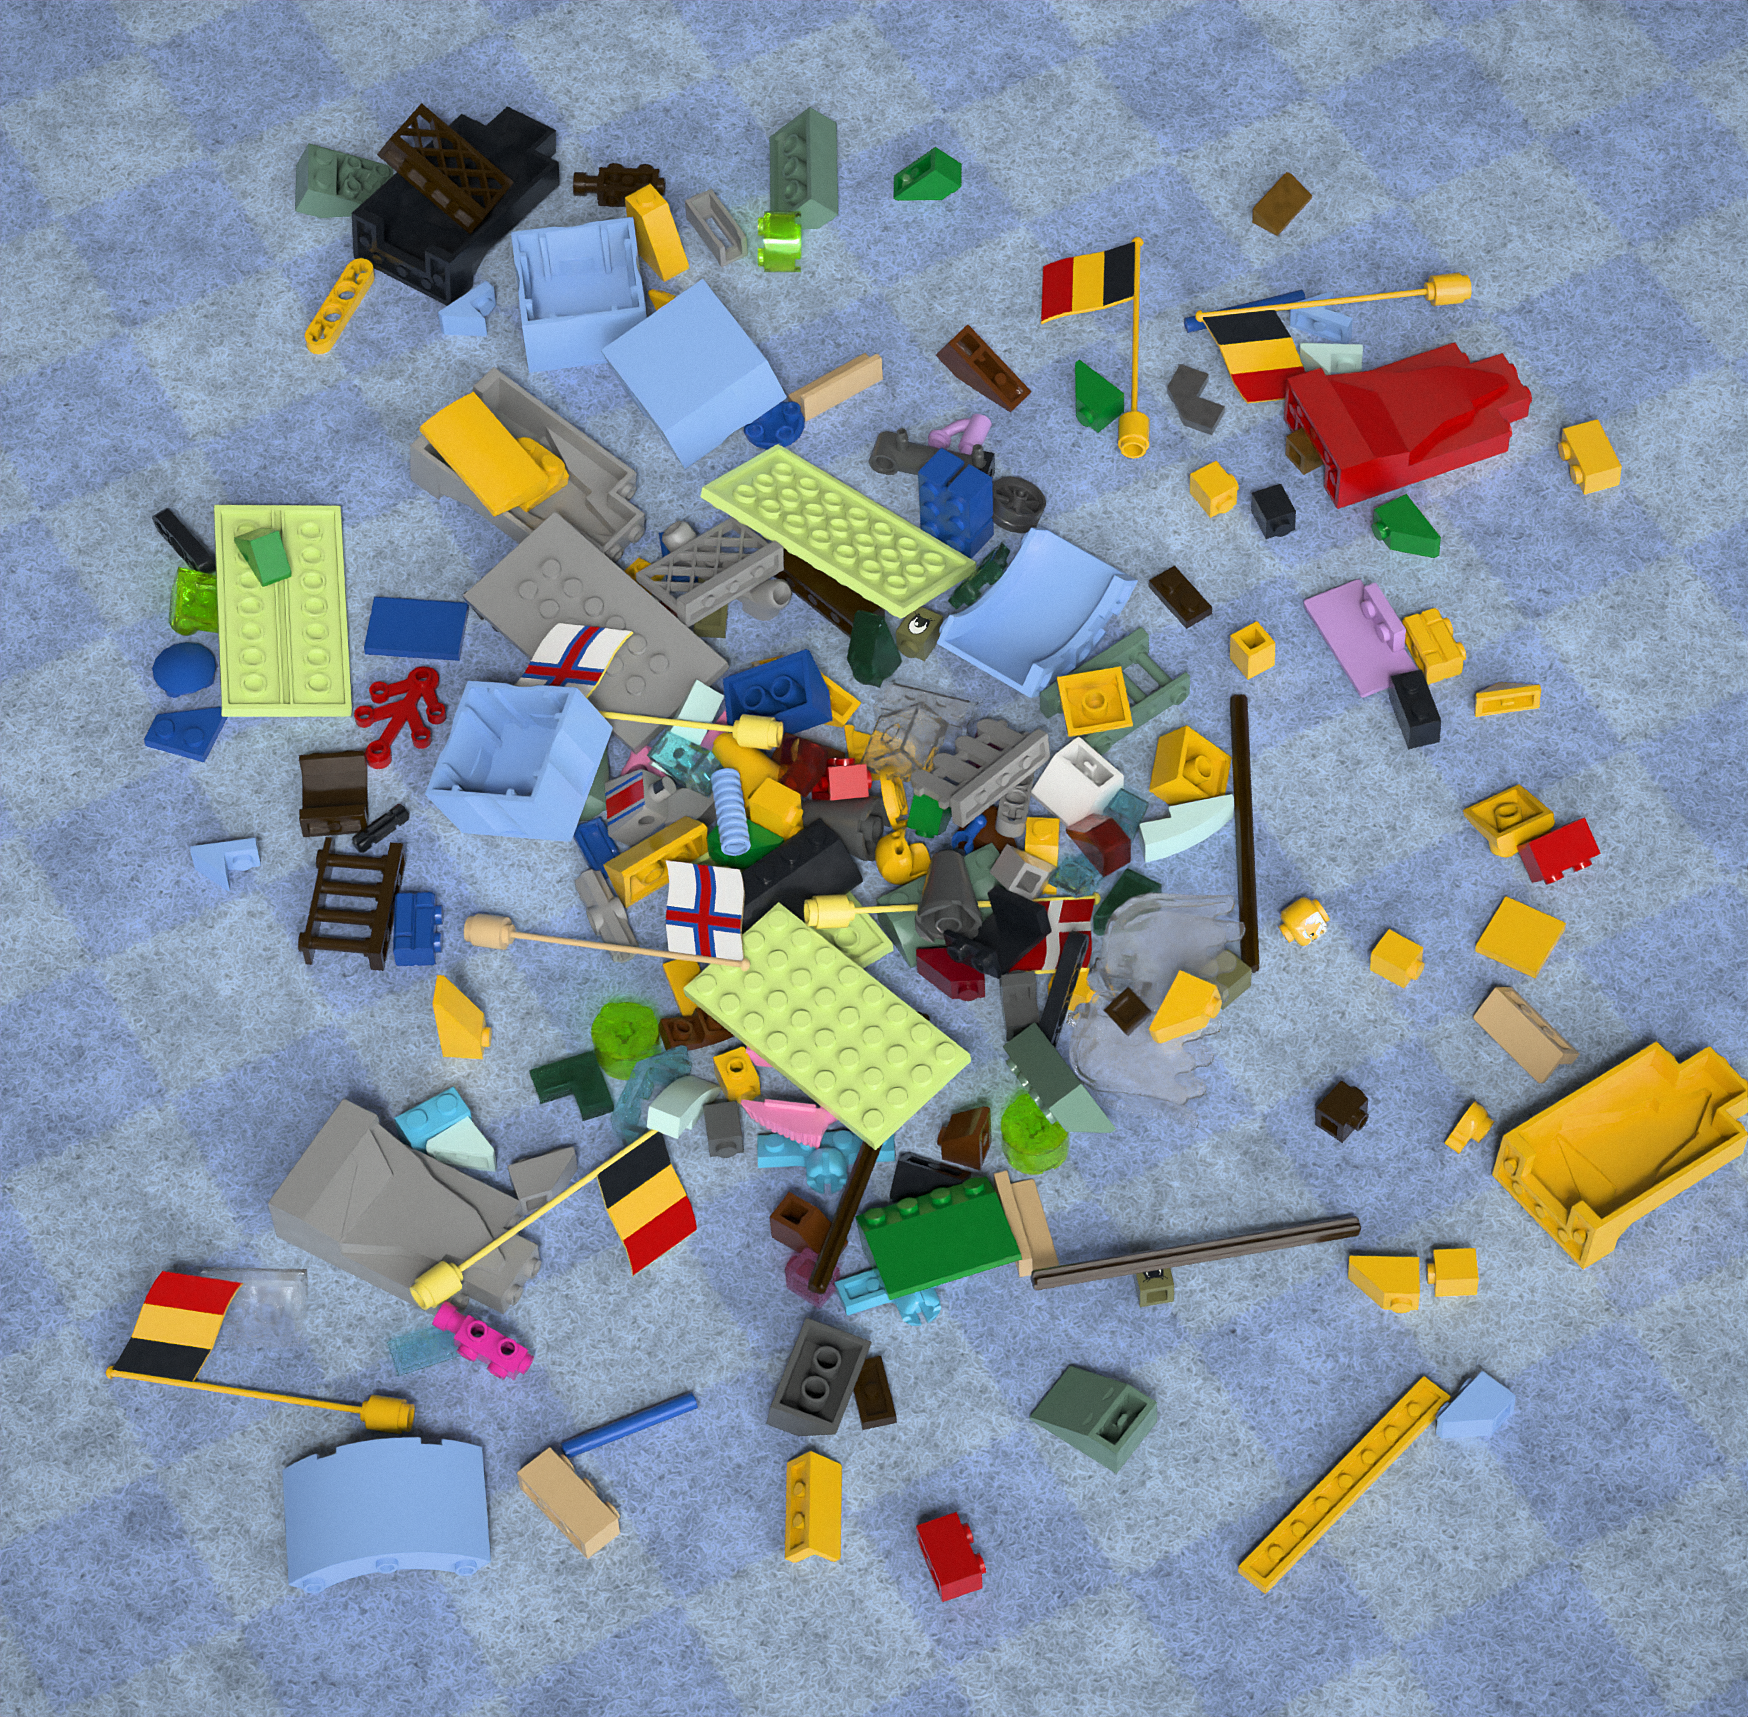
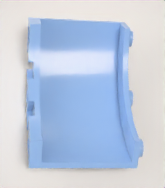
M1045 527L1031 528L1022 538L1021 548L1014 560L992 588H988L982 595V598L972 606L959 613L949 615L940 626L939 633L941 635L937 644L1029 698L1038 697L1040 692L1057 680V677L1066 676L1079 668L1097 648L1107 634L1103 628L1113 614L1117 617L1120 615L1138 580Z
M421 1437L376 1439L336 1447V1454L320 1458L316 1453L282 1470L288 1584L301 1588L307 1593H319L329 1586L350 1578L375 1572L392 1573L400 1569L443 1570L455 1572L461 1576H468L476 1573L478 1569L491 1562L483 1452L480 1446L442 1439L440 1445L421 1444Z

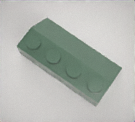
M809 107L769 137L770 229L774 231L819 229L838 215L836 122Z
M993 843L963 856L977 901H989L987 893L995 886L1006 889L990 873V870L1000 856ZM927 875L876 899L877 906L919 904ZM991 907L979 908L983 923L993 914ZM917 911L877 913L878 922L910 969L917 966L916 949L947 948L945 940L934 938V943L918 935L915 930Z
M1035 1022L1002 1046L1010 1057L1005 1061L1051 1124L1058 1121L1066 1132L1112 1133L1116 1129Z

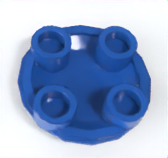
M793 401L780 402L758 419L744 426L746 438L756 447L766 450L777 444L783 447L791 445L800 438L805 428V418L801 412V407Z
M189 642L174 644L164 649L155 659L152 667L153 678L169 697L177 698L181 695L192 694L203 688L210 687L214 683V673L216 671L215 658L207 648L200 644Z

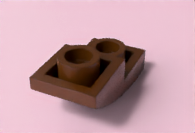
M695 1008L692 1016L663 1018L657 1026L667 1054L707 1047L734 1037L732 1033L701 1008Z

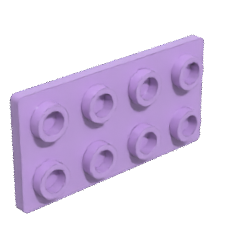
M1357 579L1304 600L1305 610L1361 698L1389 688L1391 676L1418 670L1404 649L1406 629L1376 582L1364 586L1362 581Z

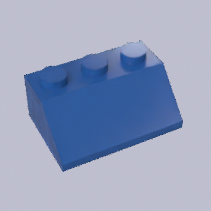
M808 649L723 678L727 725L734 726L735 720H740L742 714L774 717L776 721L783 723L784 735L785 732L795 734L833 721L829 690Z

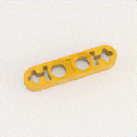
M363 258L354 259L346 266L305 332L307 349L313 354H324L331 350L374 282L373 265L369 260ZM349 291L355 294L350 299L339 298V295L343 292ZM336 313L341 315L338 320L333 322L325 320L329 314Z

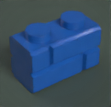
M420 892L416 895L413 893H397L395 895L393 954L397 966L436 964V953H442V933H437V925H443V906L437 905L435 894L432 892Z

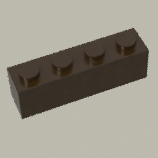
M783 548L784 570L773 577L787 581L794 594L854 642L859 644L885 623L884 608L863 598L856 591L840 584L836 579L821 570L815 569L808 562Z

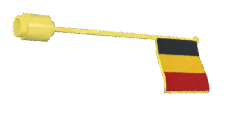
M651 1129L459 1266H456L454 1263L448 1264L445 1261H440L414 1280L415 1284L410 1287V1293L415 1302L423 1310H427L430 1307L436 1308L462 1289V1271L595 1177H597L608 1216L626 1250L632 1277L697 1230L691 1203L671 1165L663 1133Z

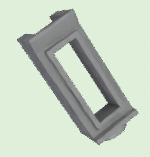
M712 189L685 200L687 221L697 231L721 267L748 256L746 235ZM712 218L732 246L725 249V245L721 240H718L705 220Z

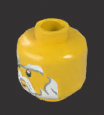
M1301 897L1281 911L1280 918L1283 924L1278 926L1288 943L1295 940L1300 946H1307L1327 932L1326 922L1330 919L1316 898L1310 900L1307 897Z

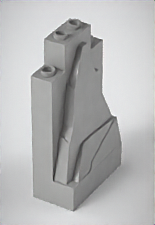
M495 367L473 386V392L515 439L522 437L531 438L564 462L565 469L569 474L568 484L528 512L517 506L494 517L423 434L410 445V476L413 482L438 500L445 495L468 505L519 544L555 511L614 563L621 558L624 549L631 543H637L645 532V513L628 502L637 490L636 472Z
M344 1098L268 1202L277 1237L420 1309L422 1308L415 1302L410 1293V1287L415 1284L414 1280L440 1261H445L448 1264L454 1263L456 1266H459L524 1220L521 1201L401 1143L380 1125L378 1115ZM517 1232L462 1271V1289L446 1301L458 1307V1312L461 1314L469 1303V1297L504 1314L510 1305L514 1306L521 1298L526 1281L529 1278L533 1279L539 1272L541 1260L538 1245L517 1235L519 1233ZM442 1304L436 1308L430 1307L424 1311L436 1316Z

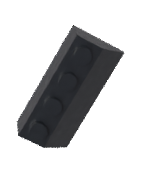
M820 818L741 873L745 890L742 935L778 902L805 923L804 902L806 899H812L813 896L846 894L863 882L860 872L841 839Z

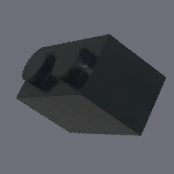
M1422 669L1391 676L1389 700L1408 750L1439 743L1441 718Z

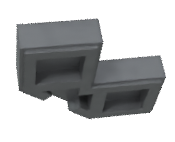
M1180 364L1168 385V395L1171 401L1174 402L1184 426L1213 435L1225 413V406L1200 398L1209 381V374Z

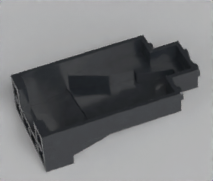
M508 106L487 125L463 114L449 125L451 129L514 182L471 234L465 231L396 172L351 213L354 258L369 260L374 269L446 306L465 295L473 287V275L488 250L559 185V162L551 158L556 153V130ZM440 138L442 149L454 150L452 142L447 138ZM433 140L424 148H434ZM425 155V158L431 164L439 167L436 156ZM444 157L446 168H458L456 157ZM463 158L465 169H477L476 163L473 160ZM448 175L452 182L458 187H462L460 176ZM467 176L470 188H481L479 177ZM487 178L489 189H501L503 187L494 178ZM471 195L473 200L485 208L483 196Z

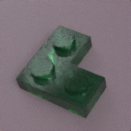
M1002 542L979 562L976 570L952 591L948 602L956 610L964 603L967 606L971 605L981 595L979 589L986 583L990 586L993 585L1004 574L1003 570L1008 565L1006 560L1010 550Z
M593 1050L529 1070L530 1079L540 1104L573 1095L582 1121L615 1111L614 1103Z

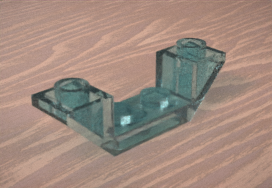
M1120 788L1103 810V826L1075 861L1068 857L1063 860L1048 879V884L1076 899L1096 892L1132 846L1139 830V824L1142 823L1149 807V802Z
M677 1046L636 1063L611 1115L613 1135L621 1150L648 1132V1129L637 1126L641 1116V1104L643 1100L650 1099L654 1084L666 1088L675 1080L690 1075L692 1062L689 1061L688 1048L686 1046Z

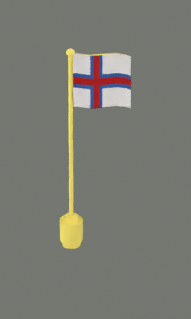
M558 623L542 640L524 674L514 686L577 687L588 698L599 685L616 652L633 632ZM599 711L604 718L733 732V738L737 740L740 747L771 750L773 747L779 748L783 739V723L776 721L774 717L742 714L740 720H735L734 726Z

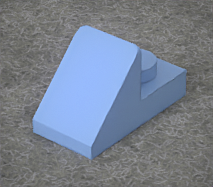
M484 281L440 310L438 317L441 332L445 335L487 336L484 316L488 315L496 307L494 287L487 281Z
M1327 292L1298 302L1333 299L1334 292ZM1333 305L1290 310V327L1340 344H1348L1352 337L1353 318L1345 316L1340 312H1333Z
M256 837L190 846L195 870L227 891H230L228 870L244 871L251 867L261 866Z

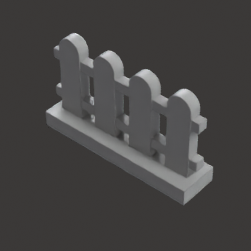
M982 719L977 723L978 737L976 739L970 736H961L955 740L957 754L952 756L948 753H939L933 757L934 772L918 770L911 774L914 794L919 797L925 794L937 800L939 807L944 810L950 807L953 823L963 828L1050 759L1048 733L1036 729L1031 734L1028 732L1020 734L1008 728L1007 722L1002 719L998 722L992 719ZM990 742L1003 750L998 751L987 744ZM970 760L981 767L978 769L965 761ZM948 777L960 784L955 786L943 779Z

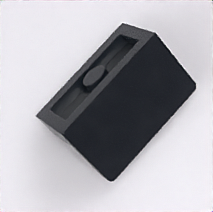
M906 1153L898 1159L889 1197L899 1202L905 1198L923 1196L938 1188H949L962 1184L970 1179L972 1172Z

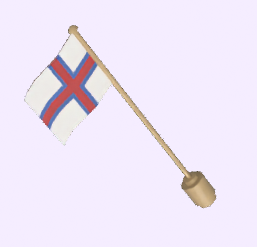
M665 860L669 876L665 920L669 951L516 932V928L509 917L481 913L469 916L464 925L465 941L471 942L473 946L505 950L509 944L514 942L515 938L741 967L742 971H747L750 968V961L744 958L742 922L745 890L743 877L739 869Z

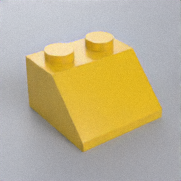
M1185 725L1159 737L1149 791L1170 806L1224 796L1232 757Z

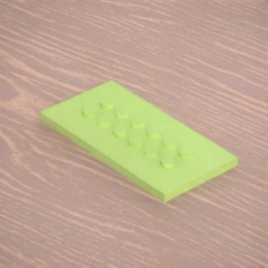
M214 505L222 717L351 716L352 702L341 506ZM262 527L279 530L291 570V577L262 587L234 542V537Z

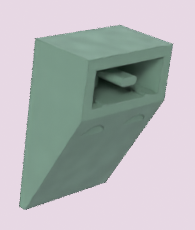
M308 143L296 164L295 211L318 218L351 217V213L393 176V168L383 163Z
M1070 1366L1030 1415L1029 1419L1117 1474L1157 1423V1402L1129 1384Z

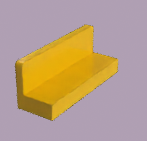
M812 1451L787 1462L785 1559L793 1563H797L814 1554L832 1562H836L841 1558L842 1466L840 1463Z

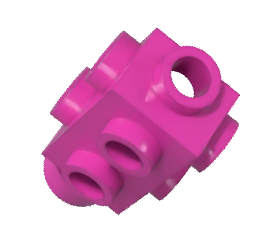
M445 1301L434 1317L432 1325L443 1332L448 1330L455 1334L454 1345L458 1347L456 1351L458 1354L471 1362H475L476 1358L488 1365L486 1369L491 1374L502 1380L506 1376L515 1380L519 1372L524 1375L528 1371L534 1360V1356L529 1354L528 1349L487 1326L483 1321L477 1320L469 1314L467 1317L458 1312L459 1308L450 1302ZM476 1334H482L481 1337H474ZM505 1352H512L511 1355H504Z

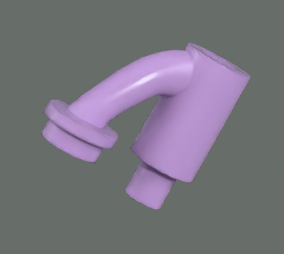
M974 414L971 418L957 420L941 430H932L928 435V445L946 449L951 444L950 437L964 432L958 448L960 453L971 455L975 444L983 445L992 423L986 416Z

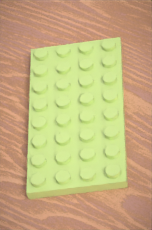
M779 444L702 487L700 497L712 504L713 507L734 517L738 522L757 531L764 538L777 541L789 553L798 556L811 564L815 569L823 571L836 579L840 584L846 585L862 595L863 598L874 602L887 610L891 615L897 616L900 619L975 572L977 562Z
M779 902L742 935L744 958L750 961V968L747 971H742L741 967L710 964L683 988L687 998L874 1150L879 1148L971 1062L970 1054L816 931L806 926L802 920Z

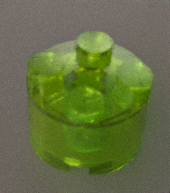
M764 211V217H758V236H764V248H758V267H764V273H801V266H795V259H801L802 250L801 224H795V217H801V211Z
M632 1002L607 1003L601 1008V1012L596 1016L591 1028L593 1050L597 1064L607 1075L619 1080L637 1079L642 1077V1074L650 1068L652 1070L658 1064L661 1057L659 1027L653 1010L647 1006Z
M1029 1094L1018 1096L1015 1102L1005 1110L1001 1119L1002 1151L1007 1162L1015 1170L1024 1174L1039 1175L1043 1174V1171L1058 1168L1066 1160L1070 1148L1069 1132H1066L1058 1121L1051 1124Z

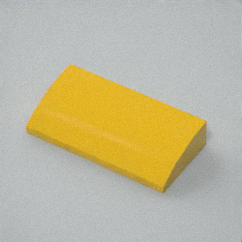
M474 392L446 406L420 426L419 431L494 517L544 494L549 477Z

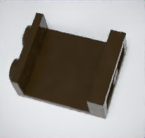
M346 750L338 753L299 755L302 772V809H299V821L303 837L365 832V827L368 826V768L364 751Z

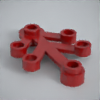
M427 666L417 667L408 674L407 679L389 685L381 681L374 682L369 687L370 698L374 703L381 704L386 702L389 697L407 694L403 700L375 709L369 706H360L354 711L355 722L361 728L370 727L374 722L392 717L379 740L371 742L365 750L366 762L371 768L383 769L391 763L392 754L390 747L406 721H408L412 732L413 745L418 749L430 746L432 742L430 730L423 726L416 708V704L421 696L427 706V719L431 724H441L447 717L445 706L438 702L434 692L439 685V676L433 668ZM427 678L424 681H419V679ZM377 691H384L382 694H375ZM433 712H441L439 715H432ZM362 715H369L365 719L360 718ZM419 736H426L425 739H422V740H418V739H417V737H419Z

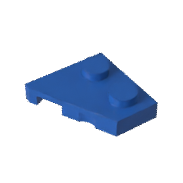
M221 707L157 714L144 738L145 746L205 763L228 717H222Z

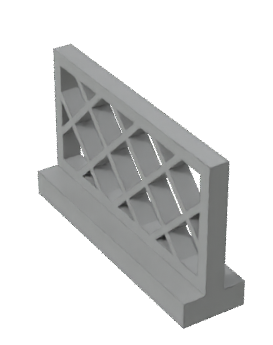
M731 517L636 573V581L675 611L678 619L684 625L690 627L783 571V546L775 540L771 543L766 542L746 525ZM732 529L741 535L740 538L722 537ZM703 546H717L716 552H698V549ZM721 547H739V553H721ZM744 548L759 549L752 554H743ZM680 560L692 561V567L674 566V564ZM697 561L715 562L714 568L696 567ZM719 562L735 563L729 568H719ZM654 575H668L667 582L653 581L650 578ZM672 576H691L690 582H672ZM695 576L712 577L704 583H694ZM670 591L687 593L676 599L670 594Z

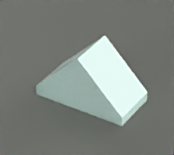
M468 1116L427 1141L426 1150L428 1156L448 1166L492 1172L497 1170L493 1147Z

